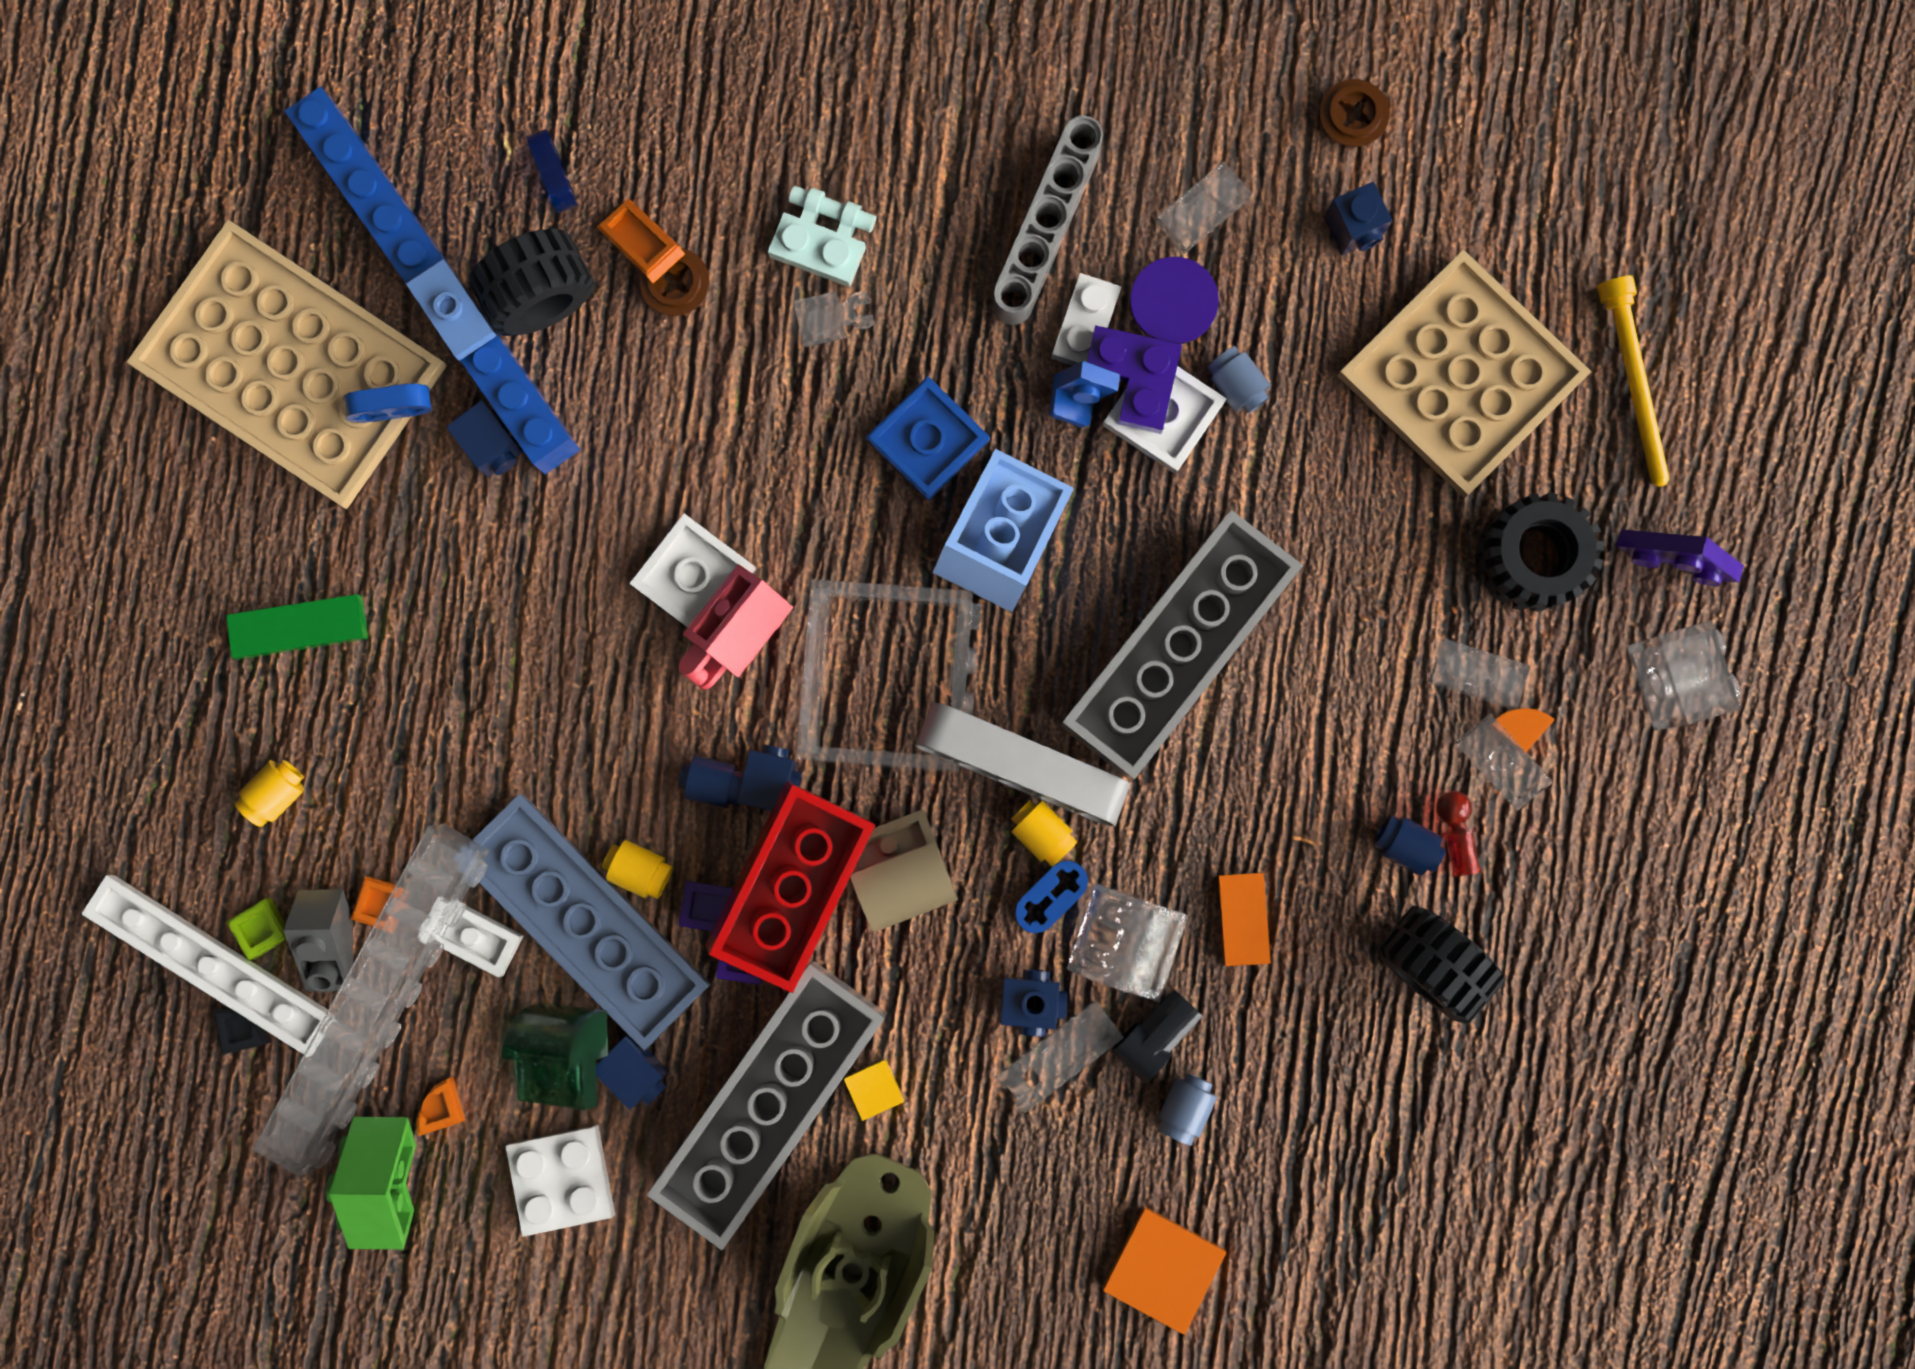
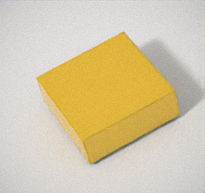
M887 1059L881 1060L844 1078L862 1121L904 1102Z

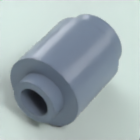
M1236 346L1222 353L1207 367L1212 374L1211 382L1221 395L1227 398L1226 401L1235 413L1245 409L1250 414L1270 398L1266 391L1271 387V384L1246 352L1240 353Z
M1187 1073L1185 1080L1175 1077L1158 1116L1162 1120L1158 1131L1191 1146L1195 1136H1201L1218 1097L1210 1092L1213 1084L1191 1073Z

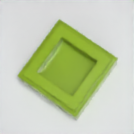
M265 898L226 922L248 961L255 960L287 940L284 933L286 924L271 898Z

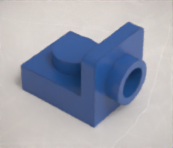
M1081 361L1055 374L1049 415L1081 428L1090 425L1093 403L1118 391L1120 374L1085 361Z

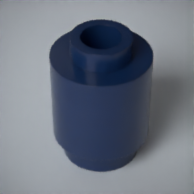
M695 755L692 763L684 762L678 788L685 790V799L723 808H728L729 805L739 807L740 804L737 803L744 771L738 770V765Z
M1389 815L1379 829L1373 846L1382 850V856L1418 876H1422L1427 870L1432 873L1435 872L1446 852V849L1441 847V836L1405 816L1399 819Z

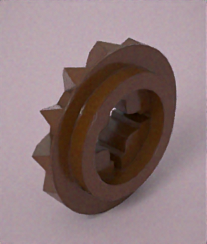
M1349 79L1337 83L1328 90L1322 100L1318 113L1321 119V131L1327 132L1333 144L1340 143L1346 145L1349 150L1360 146L1368 148L1375 140L1382 136L1389 122L1390 110L1385 95L1378 87L1364 80ZM1362 102L1364 105L1359 118L1363 123L1356 120L1352 125L1349 124L1346 127L1344 124L1347 113L1343 109L1352 111Z
M684 248L681 249L685 255L669 268L665 274L668 277L671 275L673 278H678L681 274H685L682 281L688 291L687 294L677 289H674L671 293H666L669 285L664 275L654 283H651L642 273L640 275V290L647 304L653 311L664 314L669 318L680 315L689 316L691 311L699 306H703L704 299L708 291H710L709 272L706 265L698 255Z

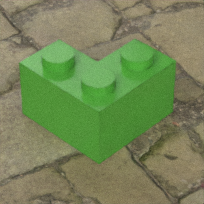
M353 1117L348 1135L342 1136L338 1149L339 1164L336 1173L331 1174L328 1178L326 1198L328 1203H332L334 1207L336 1226L338 1230H342L348 1249L404 1250L414 1213L406 1181L416 1149V1142L408 1117Z

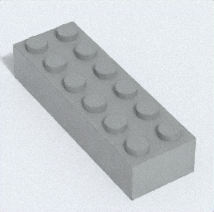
M1230 510L1060 726L1129 781L1134 780L1303 565L1237 513Z
M815 961L809 964L802 974L794 993L790 992L647 1196L716 1247L723 1250L888 1013Z

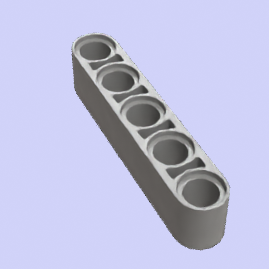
M1077 116L1065 126L996 283L994 311L998 319L1005 324H1021L1030 316L1099 159L1103 131L1098 121L1092 117ZM1077 137H1085L1093 145L1086 149H1080L1074 146L1071 141ZM1065 175L1074 179L1076 184L1071 188H1061L1056 185L1054 180L1059 176ZM1049 214L1056 217L1059 223L1054 227L1046 228L1041 226L1037 219L1042 215ZM1033 253L1041 258L1042 263L1037 267L1030 268L1021 264L1019 259L1024 254ZM1015 292L1022 295L1025 302L1021 306L1013 308L1004 304L1001 299L1007 293Z
M932 702L915 745L922 751L1092 821L1113 827L1116 826L1130 787V783L1120 777L958 709Z

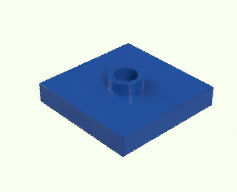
M929 376L865 437L866 441L927 501L939 492L990 441V436Z

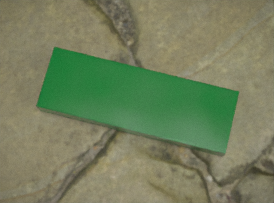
M359 594L226 615L231 658L236 660L368 639L363 596Z

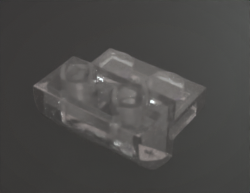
M1096 883L1067 970L1109 987L1159 1002L1188 915Z

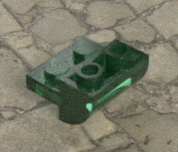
M537 1003L520 1011L509 1025L502 1046V1059L516 1061L517 1100L578 1110H587L597 1106L595 1060L608 1056L606 1010Z

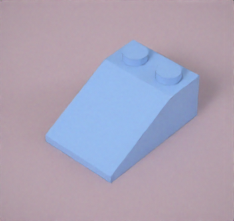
M995 449L946 541L933 573L1013 612L1074 488Z

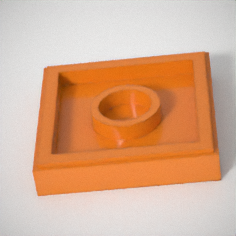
M1143 1206L1102 1286V1290L1185 1335L1227 1252L1219 1245Z

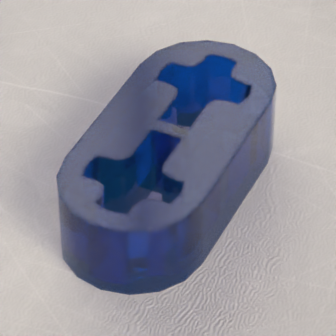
M547 128L526 136L548 195L557 213L578 206L575 193Z

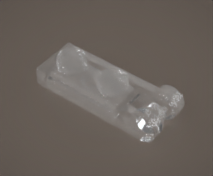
M1094 1000L1017 1060L1003 1068L995 1075V1079L1002 1088L1008 1087L1016 1098L1014 1101L1015 1106L1021 1114H1024L1124 1037L1097 1001ZM1031 1068L1042 1080L1032 1088L1021 1076Z

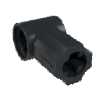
M1172 989L1141 1023L1136 1022L1122 1035L1111 1049V1052L1143 1083H1147L1166 1065L1172 1056L1170 1051L1203 1016L1175 989Z

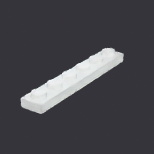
M115 875L105 876L82 912L83 916L307 1057L315 1054L338 1015L252 961H248L241 954Z

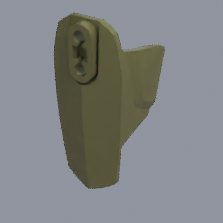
M875 1152L855 1157L835 1182L824 1185L799 1223L775 1287L776 1307L774 1313L779 1316L763 1369H865L871 1357L881 1360L884 1353L898 1342L932 1269L934 1231L929 1224L932 1193L920 1170L918 1171ZM886 1173H893L899 1178L898 1185L890 1188V1191L883 1189L882 1176ZM867 1216H876L880 1219L881 1226L878 1229L871 1230L866 1227L864 1219Z

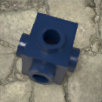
M1023 969L1022 977L1004 975L1000 1023L1007 1026H1019L1018 1034L1045 1036L1046 1029L1056 1030L1057 1018H1066L1067 991H1059L1060 983L1058 980L1050 979V971ZM1031 996L1042 998V1004L1036 1009L1028 1008L1026 1002Z

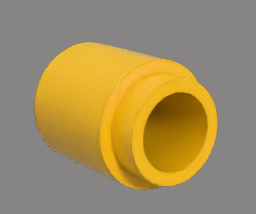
M270 760L239 791L240 798L234 803L235 807L250 822L263 827L268 821L274 822L302 794L304 787L300 781L304 776L296 767L285 760L280 764Z
M1029 800L1011 818L1017 825L1011 833L1040 862L1045 859L1052 867L1078 842L1070 834L1073 830L1043 800L1037 806Z
M624 840L620 847L615 844L611 846L602 864V869L608 871L606 881L645 899L648 895L658 899L670 879L673 866L665 863V857L628 840Z

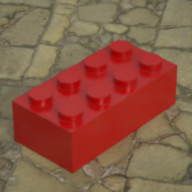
M786 781L705 944L708 954L788 992L794 993L876 825L864 817Z

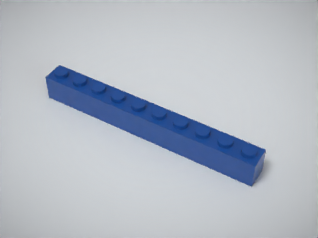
M320 86L286 109L285 113L404 282L408 283L444 259L492 328L481 307L343 112L325 90ZM494 331L497 335L496 337L460 361L533 465L546 475L581 449L500 334Z

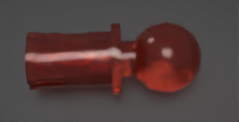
M1457 790L1445 792L1438 798L1436 813L1438 818L1443 823L1448 824L1449 832L1440 833L1442 838L1446 837L1453 870L1452 876L1459 877L1482 873L1473 832H1478L1477 827L1467 828L1466 823L1472 814L1470 798L1465 793Z

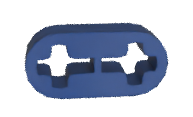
M402 384L360 390L343 396L346 420L350 422H376L418 416L431 411L429 387L422 384Z
M1072 861L1058 862L1051 867L1016 904L1015 915L1019 925L1031 933H1040L1049 929L1086 891L1088 878L1083 867ZM1062 869L1064 872L1069 873L1074 869L1078 873L1075 883L1079 887L1074 892L1065 889L1055 898L1051 891L1060 882L1056 876L1057 872ZM1046 896L1052 900L1043 911L1044 916L1047 918L1042 924L1036 920L1030 924L1025 922L1024 918L1028 912L1024 906L1027 902L1031 901L1036 905Z

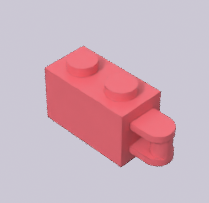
M738 564L683 633L694 644L680 660L679 672L703 690L711 688L726 669L739 677L794 607L763 580Z

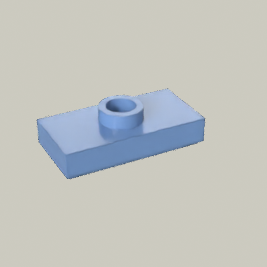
M444 259L406 283L453 355L459 361L497 336Z

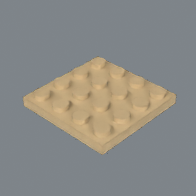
M1463 249L1337 376L1446 482L1465 498L1592 371Z

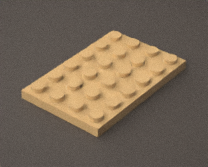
M229 219L126 362L346 509H348L411 417L367 423L350 422L346 420L343 396L354 391L402 384H422L428 386L430 391L447 367L442 360Z

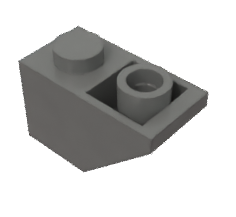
M343 889L298 890L284 933L306 992L351 991L353 920H351L352 915Z

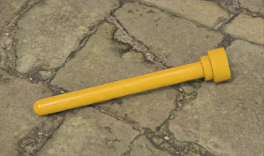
M1623 276L1602 282L1597 285L1601 304H1606L1607 311H1612L1650 480L1653 485L1661 487L1668 483L1669 474L1630 307L1634 304L1633 296L1637 294L1633 276Z

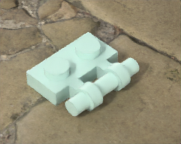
M794 186L790 193L789 202L803 207V212L800 218L785 212L783 213L768 250L769 257L851 287L866 249L865 242L852 238L856 227L871 232L876 216L862 211V206L848 201L847 204H843L827 198L824 191L812 187L808 191ZM819 214L840 221L837 232L817 225L816 221Z

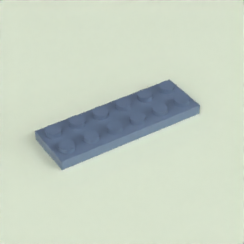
M518 794L455 857L644 1051L711 985L612 883L606 881V877L524 794Z

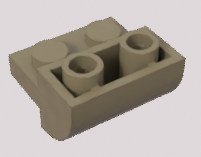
M924 809L874 828L850 876L860 905L873 932L958 900Z

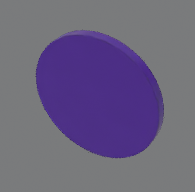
M1166 257L1150 263L1137 276L1130 295L1131 312L1138 327L1150 338L1177 344L1191 342L1203 335L1213 323L1219 305L1218 290L1212 276L1200 264L1183 257Z

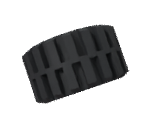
M557 228L528 232L500 244L475 265L468 278L470 280L469 284L493 330L497 334H502V336L529 334L556 324L576 311L590 297L592 290L595 288L594 279L570 234L565 230H558Z
M1538 493L1528 495L1497 513L1490 520L1491 524L1483 529L1480 537L1484 539V542L1477 546L1476 551L1477 556H1483V562L1477 564L1479 574L1486 572L1490 579L1484 582L1488 591L1496 588L1500 592L1496 596L1497 600L1503 604L1512 601L1513 609L1522 611L1530 608L1531 612H1541L1548 608L1552 609L1582 595V590L1591 587L1597 579L1592 574L1601 570L1603 560L1596 558V554L1604 551V541H1596L1595 534L1601 532L1597 523L1590 526L1586 520L1591 513L1585 507L1578 511L1575 510L1573 507L1576 501L1569 497L1558 501V494L1547 493L1542 497H1539ZM1525 530L1540 531L1554 542L1558 550L1559 563L1552 577L1539 576L1530 571L1523 563L1519 552V543Z
M1412 905L1376 947L1382 961L1404 983L1436 1009L1460 1023L1470 1024L1505 982L1499 967L1481 948L1449 922L1426 908Z

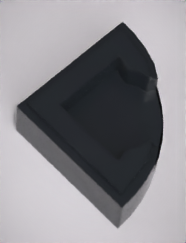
M231 1008L213 1010L222 1055L272 1043L269 1032Z

